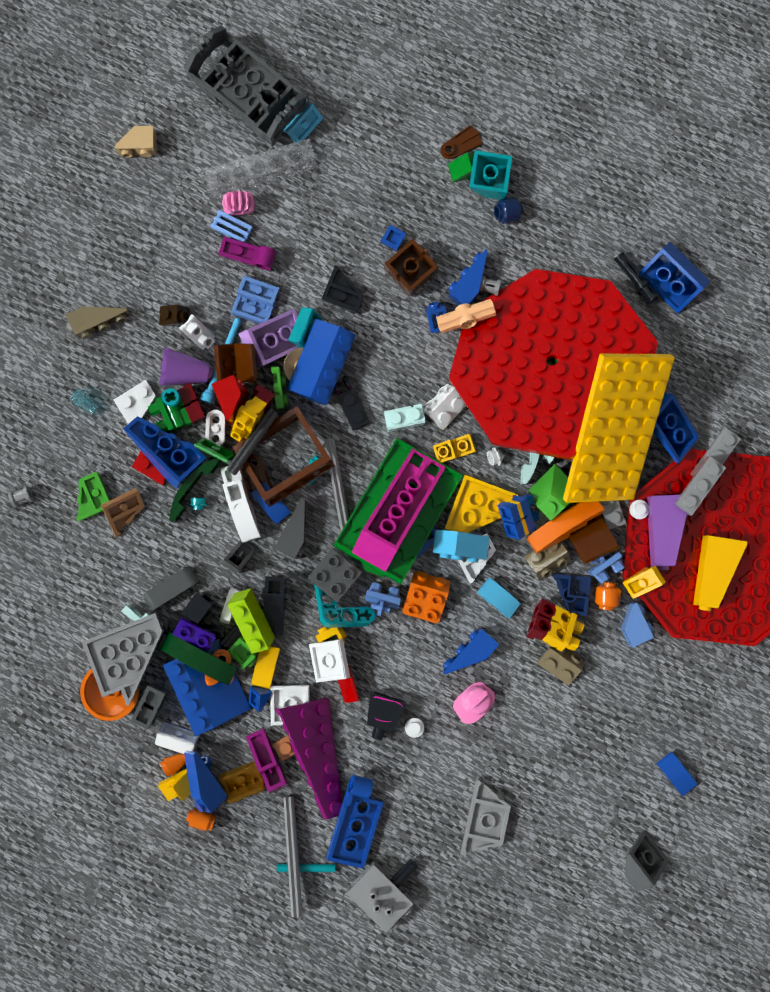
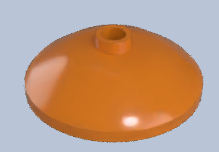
M92 668L84 676L80 688V696L85 709L92 716L104 721L118 720L129 714L136 706L140 693V688H138L132 703L128 706L125 703L121 690L102 697Z

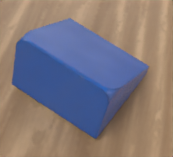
M255 685L251 686L249 704L258 712H261L272 691Z

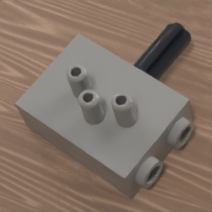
M409 859L391 877L373 860L347 888L346 894L386 933L389 929L393 930L399 924V919L403 915H408L413 909V898L401 885L418 868V865L414 860Z

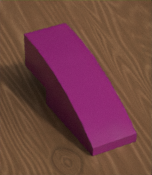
M261 729L246 736L267 791L274 793L289 786L265 730Z

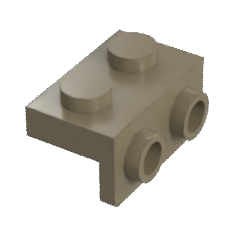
M561 542L538 554L533 550L524 556L525 561L534 571L539 581L550 577L555 570L565 567L571 560L568 551Z
M549 645L547 650L538 659L537 664L569 686L582 671L584 660L580 655L571 652L567 648L559 651L557 648Z

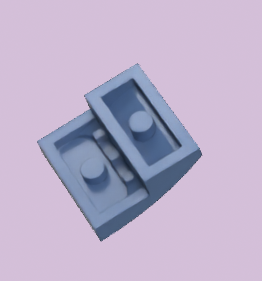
M243 276L231 314L258 324L269 320L277 300L279 287Z

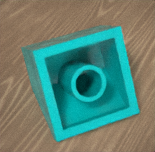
M475 150L469 189L485 198L505 199L508 191L512 156Z

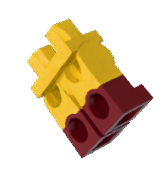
M258 384L254 389L251 400H248L245 406L242 405L239 408L230 436L239 442L243 438L248 439L266 411L270 408L275 394Z
M542 598L535 606L526 637L532 640L537 638L557 648L559 651H563L565 648L575 651L579 646L580 639L573 637L572 633L579 636L585 624L576 620L577 614L570 613Z

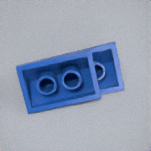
M665 391L653 432L676 463H680L700 437L675 396L667 394Z

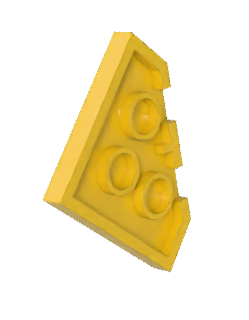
M464 475L444 529L469 533L501 518L497 506L499 503L508 502L513 499V495H519Z

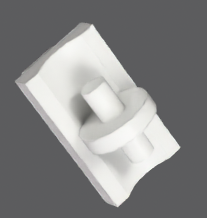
M192 314L188 321L179 327L202 350L205 348L209 349L215 342V336Z

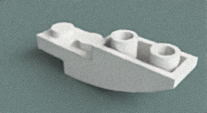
M227 467L221 468L224 482L222 484L242 543L260 538L258 523L252 501L249 500L242 469L236 475H232L227 471Z

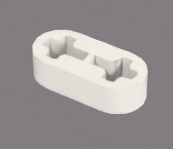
M233 587L230 588L220 617L221 623L230 625L233 616L227 604L233 594L241 590Z

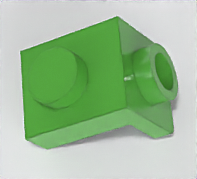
M241 636L227 650L241 664L240 668L242 670L246 666L250 668L257 660V653L251 654L244 638Z

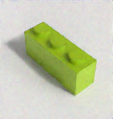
M252 589L234 593L227 606L251 654L268 650L275 636Z

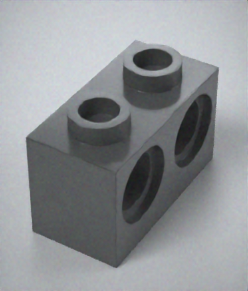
M154 683L149 684L134 712L131 722L147 730L153 727L170 691Z

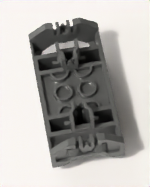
M222 25L210 30L207 33L208 39L204 37V43L198 44V49L194 48L191 51L184 67L187 76L217 103L221 101L244 120L245 126L253 133L274 146L287 125L310 104L308 95L304 92L302 93L227 32ZM220 47L221 55L216 61L212 58L210 59L212 67L201 79L198 72L207 57H210L215 48Z

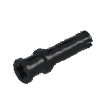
M624 252L614 259L634 283L637 293L640 292L646 299L647 305L661 295L650 284V279H645Z

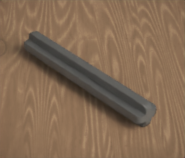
M269 408L227 467V471L232 475L238 473L277 417V413L273 409Z

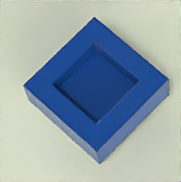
M389 225L381 239V243L397 252L406 237V233Z

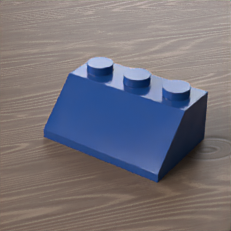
M671 242L665 245L640 271L645 279H650V284L657 292L661 293L660 297L677 313L711 282Z

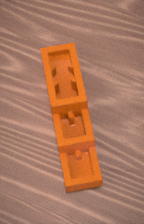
M599 501L579 502L541 526L527 537V541L538 554L569 538L570 533L586 526L587 521L603 514L605 509Z

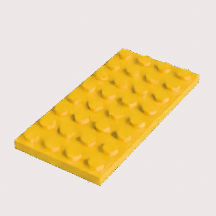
M599 355L576 445L577 454L573 458L563 500L566 503L634 499L675 359L673 355Z

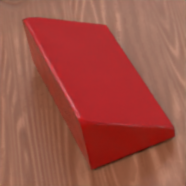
M348 663L350 678L338 680L345 703L359 701Z

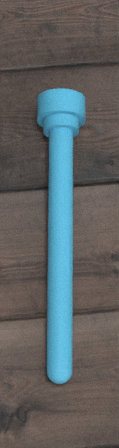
M239 318L234 319L225 344L234 343L241 325ZM216 368L208 389L202 392L199 399L210 405H214L216 400V394L212 387V383L217 382Z

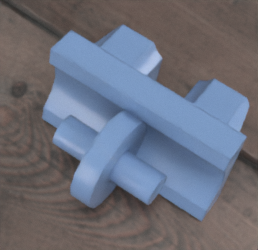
M619 552L613 553L606 559L604 557L608 554L591 561L593 565L598 561L600 563L587 571L589 575L595 577L599 583H603L610 578L604 570L605 568L610 566L614 573L625 568L620 559L622 555Z
M373 582L370 589L366 592L365 601L371 602V608L378 610L377 616H381L382 611L389 613L390 608L398 610L401 598H399L400 589L390 587L388 595L380 593L382 585Z

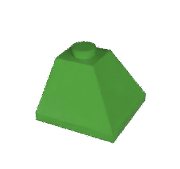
M554 464L529 489L537 507L550 521L570 504L563 500L569 476L557 464Z

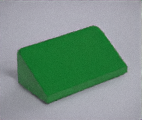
M202 438L194 444L199 450L228 465L236 456L235 453L206 438Z

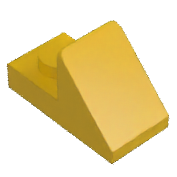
M653 566L642 569L622 583L634 599L662 586L666 581L657 567Z
M187 769L159 782L158 788L168 801L176 797L184 801L191 794Z

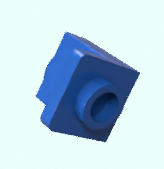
M432 302L428 304V307H424L427 314L430 332L435 333L440 331L436 317L446 314V307L443 303Z

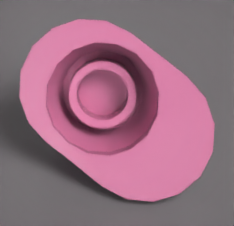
M483 682L473 683L457 697L453 708L462 723H474L494 705L495 694Z

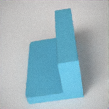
M310 103L303 112L294 117L283 132L287 133L296 145H300L322 121L323 116Z

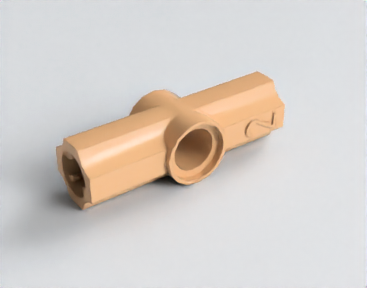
M491 299L473 305L468 303L461 304L456 307L455 311L437 316L436 321L442 334L460 327L461 329H469L475 326L478 321L496 316L493 302Z

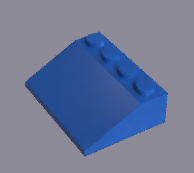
M220 639L212 643L208 653L213 655L216 650L224 649L220 645ZM221 655L219 659L225 661V656ZM177 659L163 665L195 737L251 709L236 673L229 686L221 682L208 686L205 682V674Z

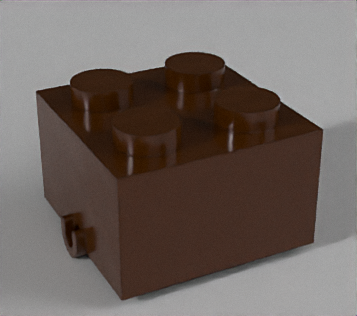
M412 239L384 263V270L410 297L438 273L439 266L429 257V252L426 249L423 250Z

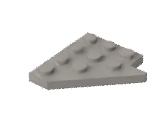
M157 613L82 642L102 697L121 690L126 705L128 706L132 703L164 632Z

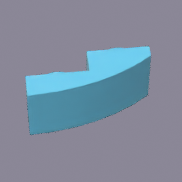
M488 578L477 592L506 618H510L521 604L491 578Z

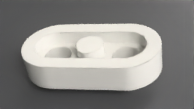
M212 410L206 416L205 438L213 442V437L219 436V441L214 443L223 446L226 439V418L221 411ZM219 417L220 421L219 423H214L213 419Z

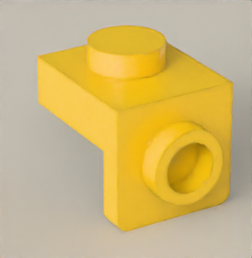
M325 626L319 629V634L315 636L319 643L335 634L338 639H343L344 643L346 642L344 638L347 637L342 627L327 628Z

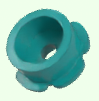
M194 497L191 498L189 505L193 506L194 510H202L208 503H206V498Z

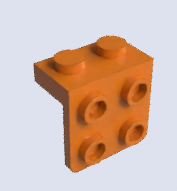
M414 571L403 607V613L429 622L439 623L449 594L451 581L443 577L428 575L425 572Z

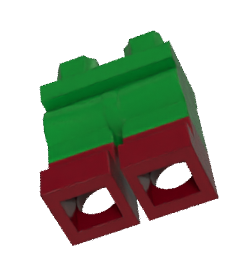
M191 383L176 390L181 397L180 403L177 406H167L162 401V397L156 398V402L148 406L152 417L159 414L163 416V420L155 423L159 429L172 433L206 420L205 413ZM173 393L172 395H167V398L169 399L167 400V402H170L171 400L175 401V393Z

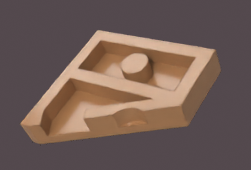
M134 488L102 504L101 507L113 534L117 538L120 536L122 528L126 524H130L135 515L145 505L139 491Z

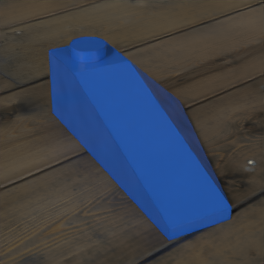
M138 416L123 428L161 475L176 489L207 458L192 443L185 442L177 438L176 435L169 434Z

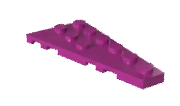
M329 698L276 708V713L282 719V726L289 735L290 744L300 767L305 771L308 778L307 783L312 787L315 794V801L323 819L338 817L342 806V797Z

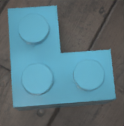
M436 530L433 553H439L440 558L463 560V557H467L468 562L478 563L479 559H487L489 537L457 531Z

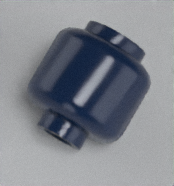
M515 197L501 199L494 206V216L502 224L517 222L521 214H523V205Z

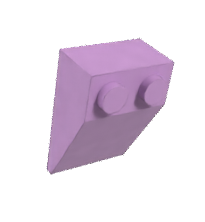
M295 309L238 333L242 343L254 345L256 350V368L285 356L296 348H300L289 341L298 317Z

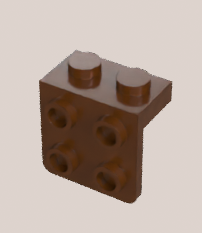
M230 343L214 345L217 381L234 375L237 379H241L242 382H257L256 350L253 344Z

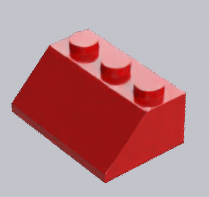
M234 375L212 383L224 416L232 426L239 408L242 405L245 406L248 401L247 396H249L246 386L241 379H237Z

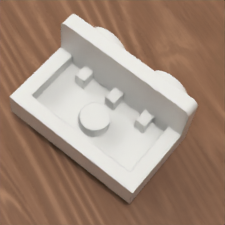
M446 384L439 389L438 394L432 400L426 403L423 412L440 429L444 430L466 405L456 389Z

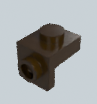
M178 304L160 306L159 325L182 326L190 317V309Z

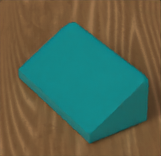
M302 307L289 341L303 348L315 319L322 320V317L313 308Z

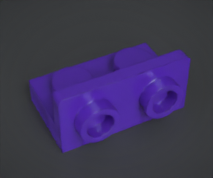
M180 618L172 634L206 652L209 651L216 638V635L209 630L184 618Z

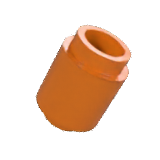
M194 807V810H189L186 821L189 822L188 826L203 831H212L216 815L204 811L200 812Z

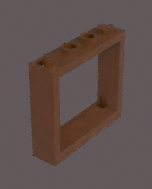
M298 406L288 409L285 414L275 418L258 444L299 419L322 457L267 492L248 460H246L243 466L269 507L335 467ZM246 438L232 446L236 454L247 440Z

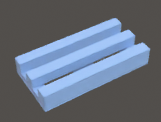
M218 210L214 222L210 225L212 229L246 243L253 229L249 224L221 210ZM223 217V218H225V219H227V220H229V221H231V222H233V223H235V224H237V225H239V226H241V227L247 229V231H244V230H242V229H240V228H238V227H236V226H234V225H232V224H230V223H228V222H226V221H224V220H222V219H220V218ZM220 223V224H222V225H224V226H226V227H228V228H230V229H232V230H234V231H236V232H238V233L244 235V237L241 238V237H239V236H237V235H235V234H233V233H231V232H229V231H227V230H225V229H223V228L217 226V224Z

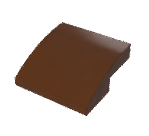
M600 515L587 521L586 526L570 533L569 540L583 564H587L619 549L615 538Z

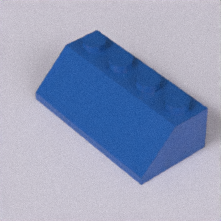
M315 319L286 389L319 405H327L356 334L340 326Z

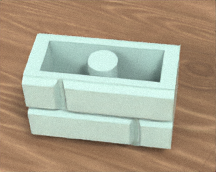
M422 404L384 411L387 432L425 425Z

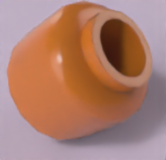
M605 581L604 585H598L596 588L595 603L599 605V609L614 611V608L620 605L622 591L619 587H616V583Z

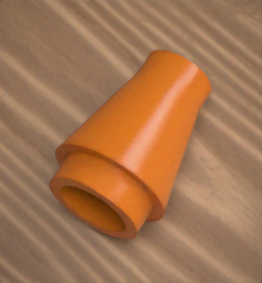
M179 753L164 758V761L160 762L167 777L169 775L173 776L186 765L184 754Z

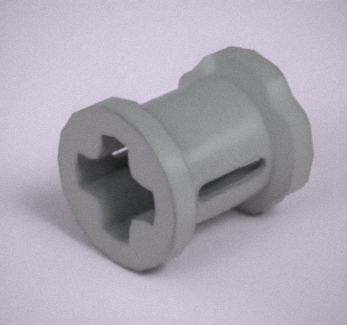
M482 276L479 292L482 293L484 291L498 296L501 280L498 279L496 281Z
M28 485L24 486L22 490L8 493L10 503L14 508L19 507L22 503L34 501L32 490Z

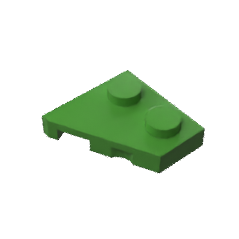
M271 367L274 377L273 387L276 409L278 411L285 410V405H288V394H284L283 387L287 386L286 375H282L279 367Z
M96 471L79 479L78 522L103 512L101 505L110 501L101 476Z

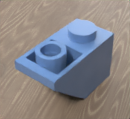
M637 602L629 603L621 626V631L628 645L632 648L654 638L652 632H654L653 627L649 621L646 622L643 616L645 611L642 605Z

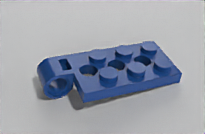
M357 775L351 776L326 855L327 861L364 869L384 804L382 800L370 797L373 788L372 779ZM366 802V809L358 811V804ZM360 821V828L353 830L351 828L353 822ZM349 840H355V846L347 849L346 843Z

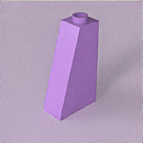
M680 495L647 497V504L649 506L651 566H657L658 570H669V566H675L687 516V513L674 505Z

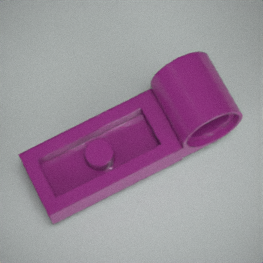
M223 237L218 255L270 271L277 251L270 247H258Z

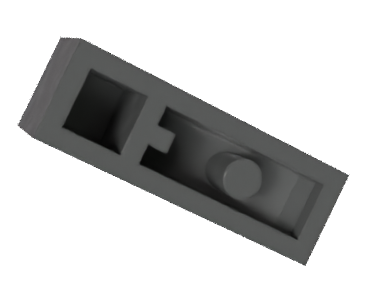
M301 497L274 548L293 559L301 558L306 549L303 546L305 543L306 499Z

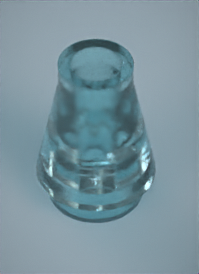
M77 388L69 398L72 405L91 415L99 408L84 389Z

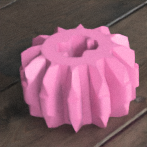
M239 190L224 194L222 206L226 214L238 216L252 213L255 202L252 193Z

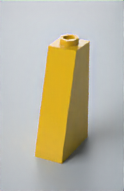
M709 535L703 536L693 605H699V610L711 611V608H719L745 551L746 541Z

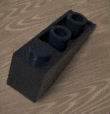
M265 576L264 616L273 634L283 635L287 577Z

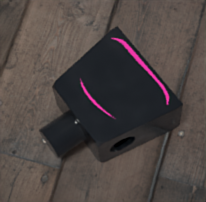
M371 691L367 725L374 727L372 738L383 740L385 730L394 732L406 707V701Z

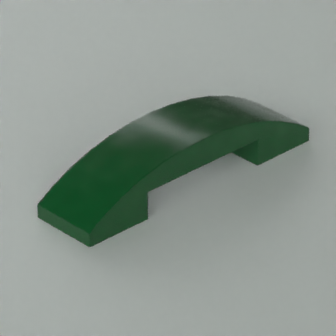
M216 458L198 467L186 478L177 491L171 506L169 520L172 523H176L187 509L181 503L201 476L205 474L211 477L221 464V461Z
M168 632L160 650L189 667L229 686L238 667L172 635V632Z

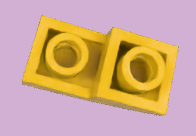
M472 434L433 445L436 459L441 463L477 452Z
M270 646L268 650L259 652L251 685L270 689L280 648Z

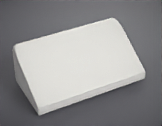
M163 722L157 733L155 744L184 754L187 750L194 751L200 735L195 737L193 731Z

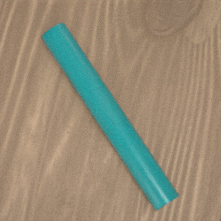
M277 864V872H288V864ZM299 864V872L336 871V864Z

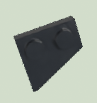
M335 265L322 296V301L357 314L364 294Z

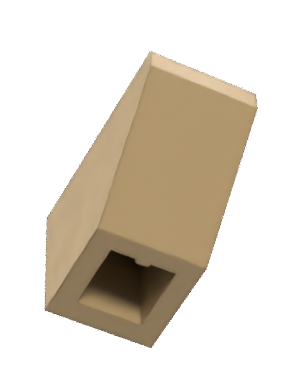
M134 126L115 145V149L119 155L125 158H131L133 155H140L141 157L157 155V132L153 126Z

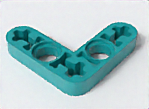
M314 584L319 618L323 626L327 628L366 627L375 620V612L370 607H338L337 602L330 598L331 604L324 603L322 596L328 595ZM365 613V615L369 617V619L366 620V617L361 616ZM328 614L331 618H334L332 621H330L329 618H326ZM343 614H350L352 621H346Z

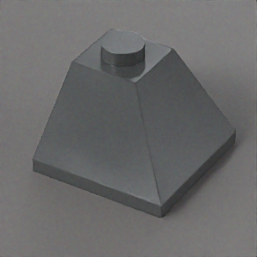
M645 830L640 833L626 855L625 877L636 891L653 887L669 862Z

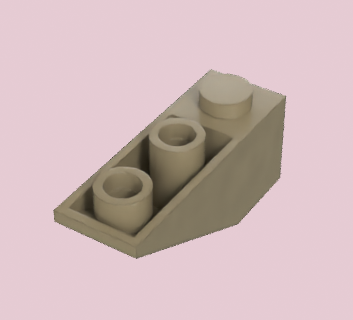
M81 307L66 314V317L75 336L79 339H87L93 336L95 331L107 330L110 328V324L126 321L131 313L126 308Z

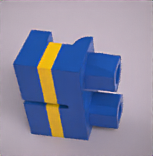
M513 495L512 500L501 502L497 505L501 519L504 520L502 522L507 537L520 540L536 529L534 523L540 518L535 510H530V506L535 503L532 495Z

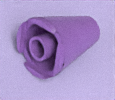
M164 347L160 386L207 383L208 379H212L213 368H209V363Z

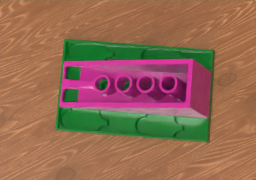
M396 438L335 541L334 547L360 560V562L401 585L463 475Z

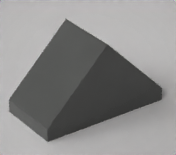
M240 540L224 558L223 563L236 572L242 573L258 550V547L249 541L242 543Z

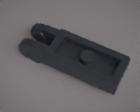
M343 376V382L347 386L348 391L341 393L338 382H336L334 388L340 405L354 431L369 424L370 421L348 377Z

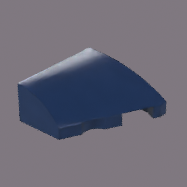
M554 574L553 578L556 581L566 610L580 616H588L592 577Z

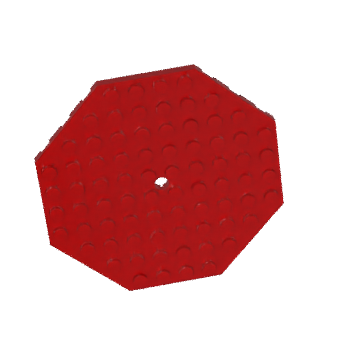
M534 269L499 290L498 296L493 294L483 300L491 299L496 316L478 321L475 326L461 330L449 381L458 392L466 407L469 408L492 445L571 460L577 454L576 445L599 355L656 354L658 341L611 281ZM555 357L558 361L557 364L549 365L547 361Z
M691 448L680 463L671 462L638 489L633 500H629L623 561L625 568H623L622 572L624 581L646 567H653L650 561L648 515L643 519L633 518L629 512L631 503L636 500H643L647 503V497L681 495L693 478L690 475L707 450ZM731 453L723 463L726 469L692 516L687 514L675 566H669V570H659L666 582L662 586L638 596V598L672 638L756 646L770 634V457ZM709 535L746 541L745 551L719 608H711V611L699 610V605H693L703 536Z

